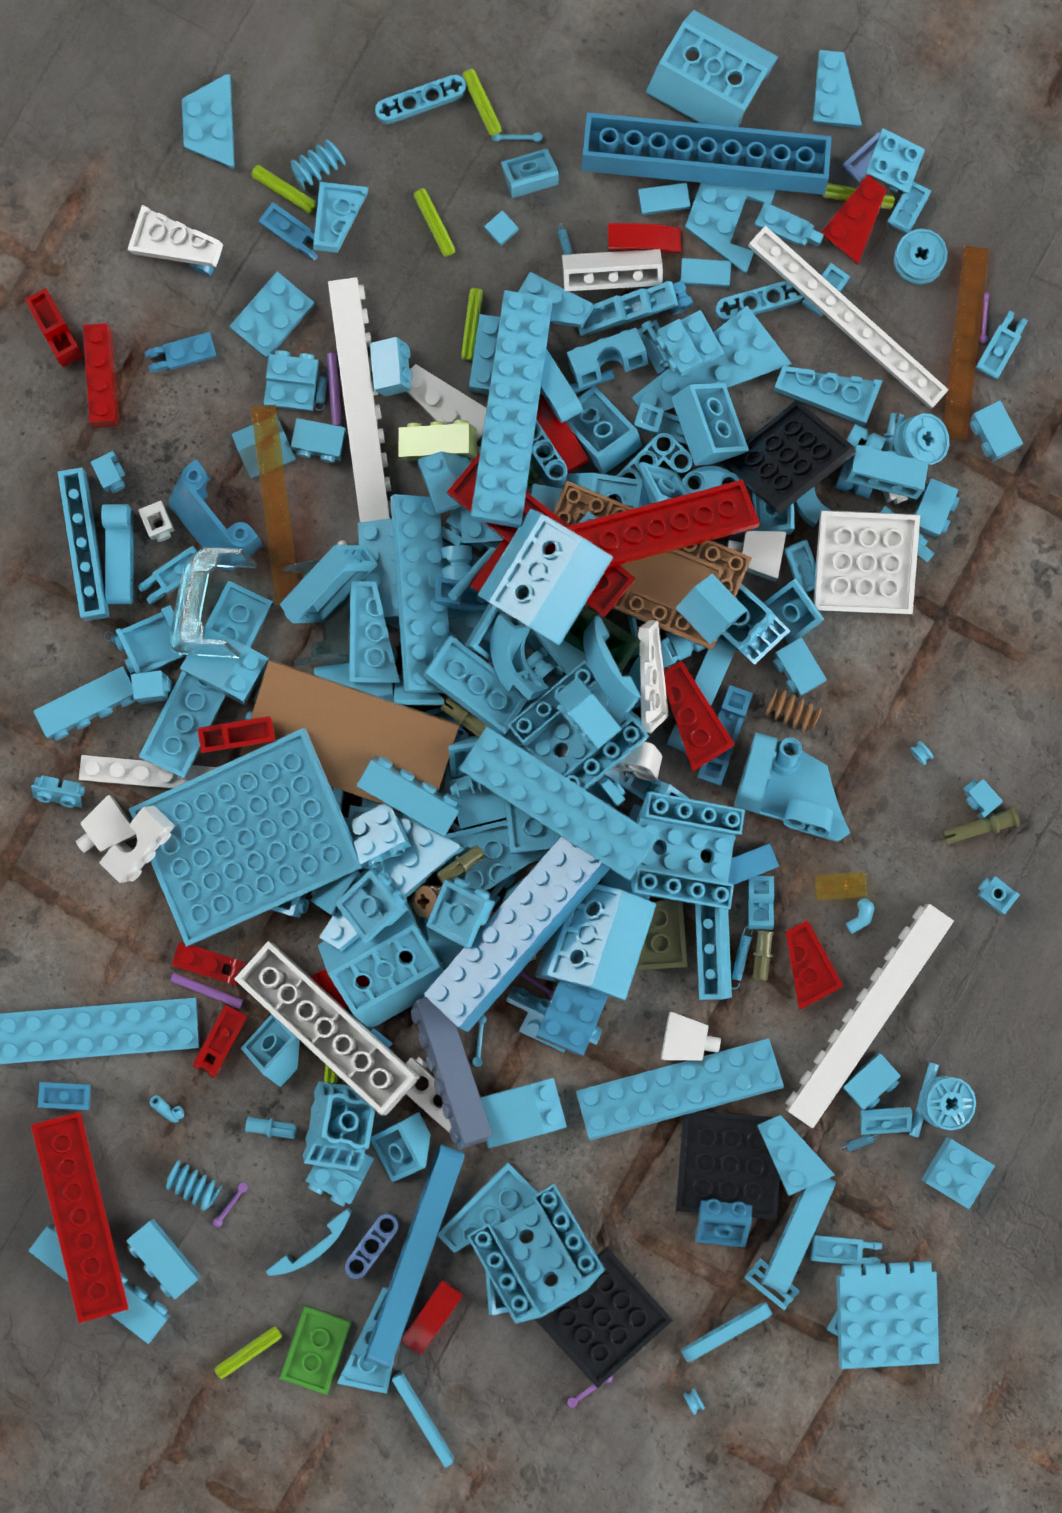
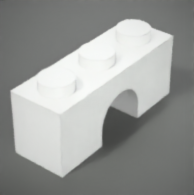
M155 806L143 807L128 825L137 836L135 849L133 850L126 843L113 844L99 862L119 883L136 880L142 872L140 869L143 865L155 857V850L171 836L170 832L175 825Z

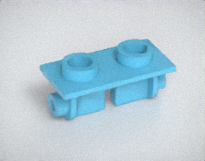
M656 320L653 322L647 321L641 325L642 328L638 329V333L646 348L647 356L657 374L669 368L667 362L669 356L665 350L661 351L655 340L658 337L657 330L660 329Z
M41 775V777H36L34 785H31L33 798L40 802L49 803L51 801L60 803L68 808H73L74 806L82 808L81 796H84L85 786H81V783L64 780L62 788H59V779Z

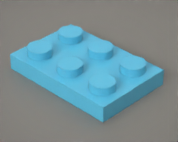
M277 271L229 327L268 360L269 354L275 352L314 307L315 303Z

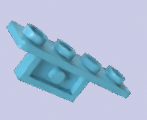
M513 986L506 1001L528 1012L519 1032L564 1053V1049L536 1038L550 1001L540 999L523 988ZM596 1025L589 1042L597 1044L603 1029Z

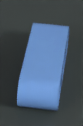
M391 1212L382 1213L349 1256L345 1264V1271L349 1277L353 1279L363 1277L392 1239L399 1227V1220L395 1214ZM382 1219H391L394 1223V1228L391 1231L383 1230L380 1225ZM368 1239H375L379 1244V1249L371 1252L366 1248L365 1242ZM358 1259L362 1261L364 1269L360 1272L353 1271L350 1267L352 1260Z

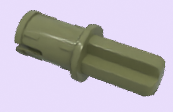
M449 697L446 703L452 706L453 710L443 704L441 711L447 713L460 726L463 725L480 738L488 726Z
M475 845L461 856H456L455 861L440 870L437 876L442 883L445 880H452L463 872L465 874L468 873V869L486 857L481 848Z
M758 931L756 953H753L755 955L753 979L767 981L770 957L773 958L771 946L774 932Z

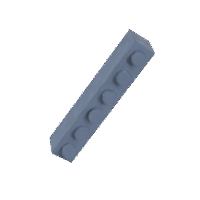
M428 998L419 999L412 1006L411 1017L414 1024H418L420 1030L418 1035L421 1046L425 1047L428 1055L426 1057L427 1066L434 1073L436 1079L434 1081L435 1090L438 1095H441L444 1103L442 1111L444 1117L449 1119L451 1125V1139L453 1143H457L458 1149L486 1142L493 1135L457 1027Z

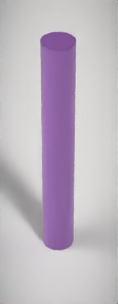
M328 353L327 363L332 425L342 427L337 354Z
M173 973L170 982L238 1009L242 1006L243 999Z

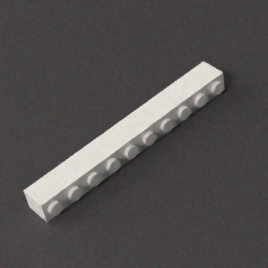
M357 277L328 281L360 522L390 519V516H392L391 501H388L387 492L391 491L390 477H385L384 468L388 467L387 454L386 452H381L380 445L385 443L383 428L378 429L377 419H382L380 404L375 405L374 395H378V392L374 390L371 378L372 361L371 356H368V347H370L372 342L370 332L365 333L364 324L369 323L367 308L362 309L361 300L366 299L364 285H359Z
M925 904L924 907L920 905L914 912L912 918L915 920L910 928L905 926L898 936L901 941L896 948L892 946L884 957L887 961L882 969L878 967L870 977V980L873 982L868 989L863 988L856 998L858 1004L854 1010L850 1008L842 1018V1021L845 1023L841 1029L833 1031L828 1039L830 1045L826 1051L821 1050L814 1059L816 1065L811 1072L806 1071L799 1082L802 1086L798 1092L793 1091L786 1100L785 1104L788 1107L785 1110L809 1127L814 1128L953 924L954 920L931 904Z

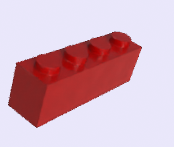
M108 323L83 325L89 422L94 428L119 426L112 329Z

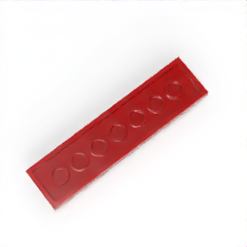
M479 454L447 491L448 496L470 513ZM526 492L522 522L529 510L533 509L563 527L569 526ZM482 522L508 543H510L518 530L516 527ZM550 543L545 549L547 556L555 553L556 544ZM620 565L606 568L585 604L602 618H605L636 578Z
M743 480L566 526L565 528L612 556L613 558L607 568L758 528L760 522Z
M81 1112L31 1124L78 1323L81 1324L129 1310Z

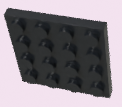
M796 400L746 440L749 451L721 462L728 471L736 474L752 492L776 513L780 514L857 452L851 443Z
M697 1111L683 1115L676 1211L698 1213L701 1201L715 1199L721 1203L742 1202L745 1205H751L752 1218L777 1220L780 1176L757 1125L775 1117L712 1111Z
M607 1246L596 1255L604 1271L583 1293L543 1317L534 1319L597 1388L673 1321L671 1316Z

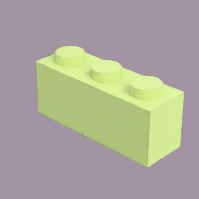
M455 420L454 424L445 425V422L435 421L431 422L430 426H422L420 423H409L407 427L399 428L398 457L405 461H418L420 458L440 451L467 456L468 458L477 456V428L469 424L467 420Z

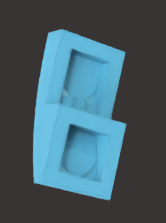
M754 876L748 879V929L773 930L774 876Z

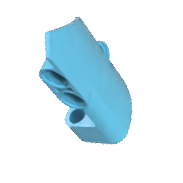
M756 732L743 770L734 807L784 821L785 826L835 842H839L848 836L850 831L836 799L828 766L802 751L801 743L795 738H786L781 741L778 738ZM784 751H790L793 755H788Z

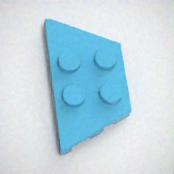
M226 74L182 98L184 148L195 154L199 153L211 161L220 162L230 169H235L230 74Z

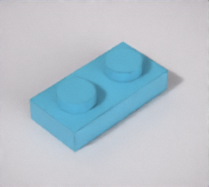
M911 1107L861 1110L860 1112L861 1135L911 1132Z

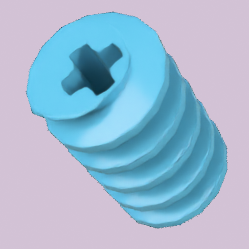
M327 139L324 140L325 149L318 144L315 146L316 153L310 149L307 151L308 159L301 154L299 156L300 164L295 160L290 162L292 172L303 190H305L304 181L312 186L313 176L319 181L321 180V171L330 175L329 166L338 170L337 161L346 165L338 148Z
M179 1159L167 1178L166 1189L171 1190L176 1186L175 1194L177 1196L184 1192L183 1199L186 1201L193 1196L192 1204L196 1206L202 1201L201 1210L205 1211L213 1204L223 1185L215 1189L216 1180L214 1179L206 1184L207 1175L204 1174L198 1179L197 1169L189 1174L190 1165L187 1164L181 1169V1160Z

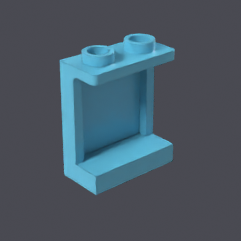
M171 605L161 609L160 613L122 630L120 628L116 629L117 637L113 638L118 650H124L128 659L124 660L130 674L134 672L138 674L155 671L188 656L191 651Z

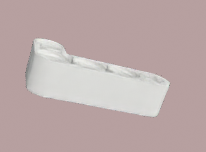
M643 742L612 769L632 771L639 779L656 781L658 779L662 754L653 744ZM561 744L558 757L567 755L569 750L567 745Z

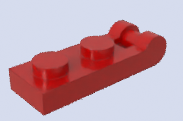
M181 941L178 943L172 966L235 986H239L235 978L241 969H244L246 964L244 961L194 945L186 946ZM225 964L232 966L229 975L223 973Z
M226 1004L192 1067L198 1070L201 1068L209 1072V1076L215 1078L248 1016ZM208 1053L217 1057L214 1063L206 1060Z

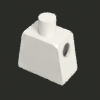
M746 531L743 542L729 540L727 547L752 557L746 572L776 582L779 575L786 532Z
M108 795L80 823L86 834L75 842L83 853L95 845L100 852L104 853L109 851L113 844L125 843L137 836L128 826L131 821L114 797Z
M669 1012L660 1059L701 1061L704 1050L719 1052L721 1038L707 1036L708 1025Z

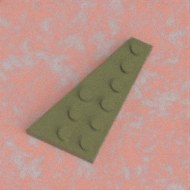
M665 899L656 902L635 971L687 968L683 901ZM543 949L539 950V951L537 952V954H536L537 967H538V964H539V961H540V958H541Z

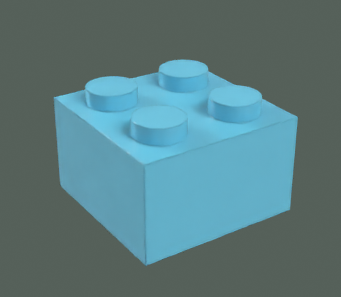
M578 677L554 696L560 703L557 706L558 710L587 744L593 742L597 748H600L621 730V727Z
M946 1137L921 1180L967 1209H970L995 1165Z

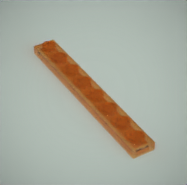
M967 245L963 248L947 389L949 390L946 392L943 423L948 431L949 440L963 442L967 440L989 248Z
M276 404L251 407L277 606L298 585L277 410Z

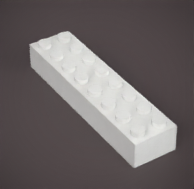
M268 941L235 978L245 990L381 1115H387L420 1078L274 943Z

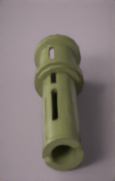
M1009 806V809L999 813L990 812L987 818L944 829L942 833L943 837L954 834L953 837L944 839L946 845H950L992 831V833L998 834L1000 830L1011 826L1020 827V821L1015 807Z

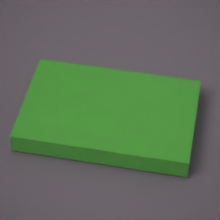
M304 1305L280 1379L328 1395L352 1321Z

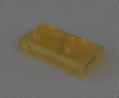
M865 872L814 876L816 900L867 897Z

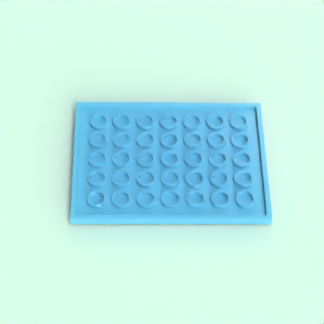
M306 728L293 732L129 808L130 814L134 819L143 807L155 806L175 825L170 832V838L164 844L159 845L155 850V857L150 862L186 946L197 943L364 868L359 862L353 838Z

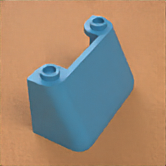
M195 459L182 471L170 494L169 505L215 564L223 571H233L263 548L264 544L247 523L237 522L226 529L204 502L209 497L206 492V485L211 479Z

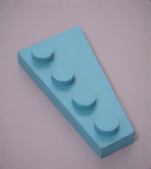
M783 366L773 391L865 427L883 380L874 379L870 381L863 380L862 377L852 376L850 378L837 376L836 373L828 372L827 374L816 373L814 370Z
M350 581L349 682L400 683L377 584L374 581Z

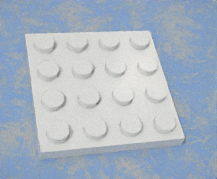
M820 510L813 602L817 610L913 614L920 515Z

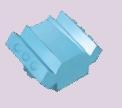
M741 584L735 598L747 611L721 635L753 664H756L790 630L775 616L773 611Z
M319 1081L314 1091L315 1100L311 1107L310 1125L305 1138L307 1146L303 1153L304 1163L359 1171L364 1160L365 1150L369 1149L375 1109L350 1086Z

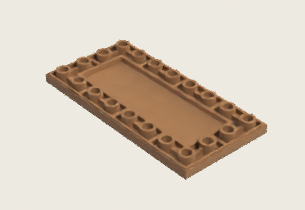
M567 481L553 513L570 526L579 523L588 511L596 518L634 508ZM710 540L621 564L620 566L636 579L612 609L645 623L647 621H658L660 629L713 651L717 639L710 645L675 608L696 585L711 574L736 597L752 557Z
M273 660L268 661L251 719L271 716L275 740L306 728L330 786L381 804L385 802L357 787L358 782L374 756L378 758L383 756L393 762L392 766L399 770L406 769L415 775L414 779L421 783L424 781L431 783L437 788L436 791L438 792L449 761L448 746L454 744L460 727L457 723ZM274 741L242 746L240 755L244 756Z

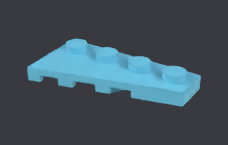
M507 1162L438 1231L437 1236L455 1253L470 1244L467 1237L469 1234L488 1223L492 1228H495L536 1203L533 1196L539 1192Z
M388 1287L382 1288L337 1384L387 1394L393 1362L388 1369L364 1361Z

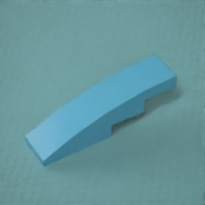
M666 281L648 289L641 288L624 296H614L594 304V308L583 327L579 328L580 335L584 336L613 328L678 306L672 282Z

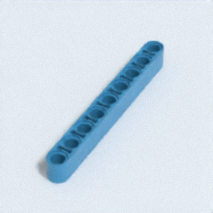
M440 1144L436 1151L371 1335L364 1361L389 1369L394 1360L463 1163L465 1153L460 1150Z

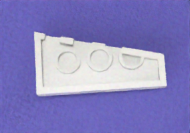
M142 205L127 250L135 255L216 267L223 244L211 236L186 227L184 224L178 221L175 222L165 215L156 213Z
M415 364L411 368L413 375L411 391H407V393L435 421L445 422V425L454 424L455 420L469 421V424L477 428L478 442L483 435L486 407Z
M647 621L639 628L638 641L640 643L642 728L646 733H652L669 716L658 621Z

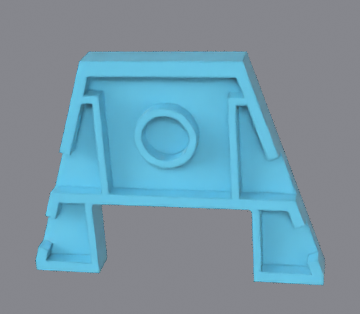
M701 183L685 230L706 246L718 252L723 259L731 261L740 272L746 274L754 251L730 243L746 199L763 205L765 202L771 204L776 190Z

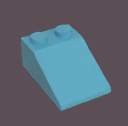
M596 386L578 397L583 412L568 419L566 423L577 438L588 459L602 474H606L643 447L637 429Z
M205 626L181 665L180 670L245 706L264 675L269 658Z
M554 1078L539 1080L480 1097L493 1135L486 1141L488 1148L567 1127Z

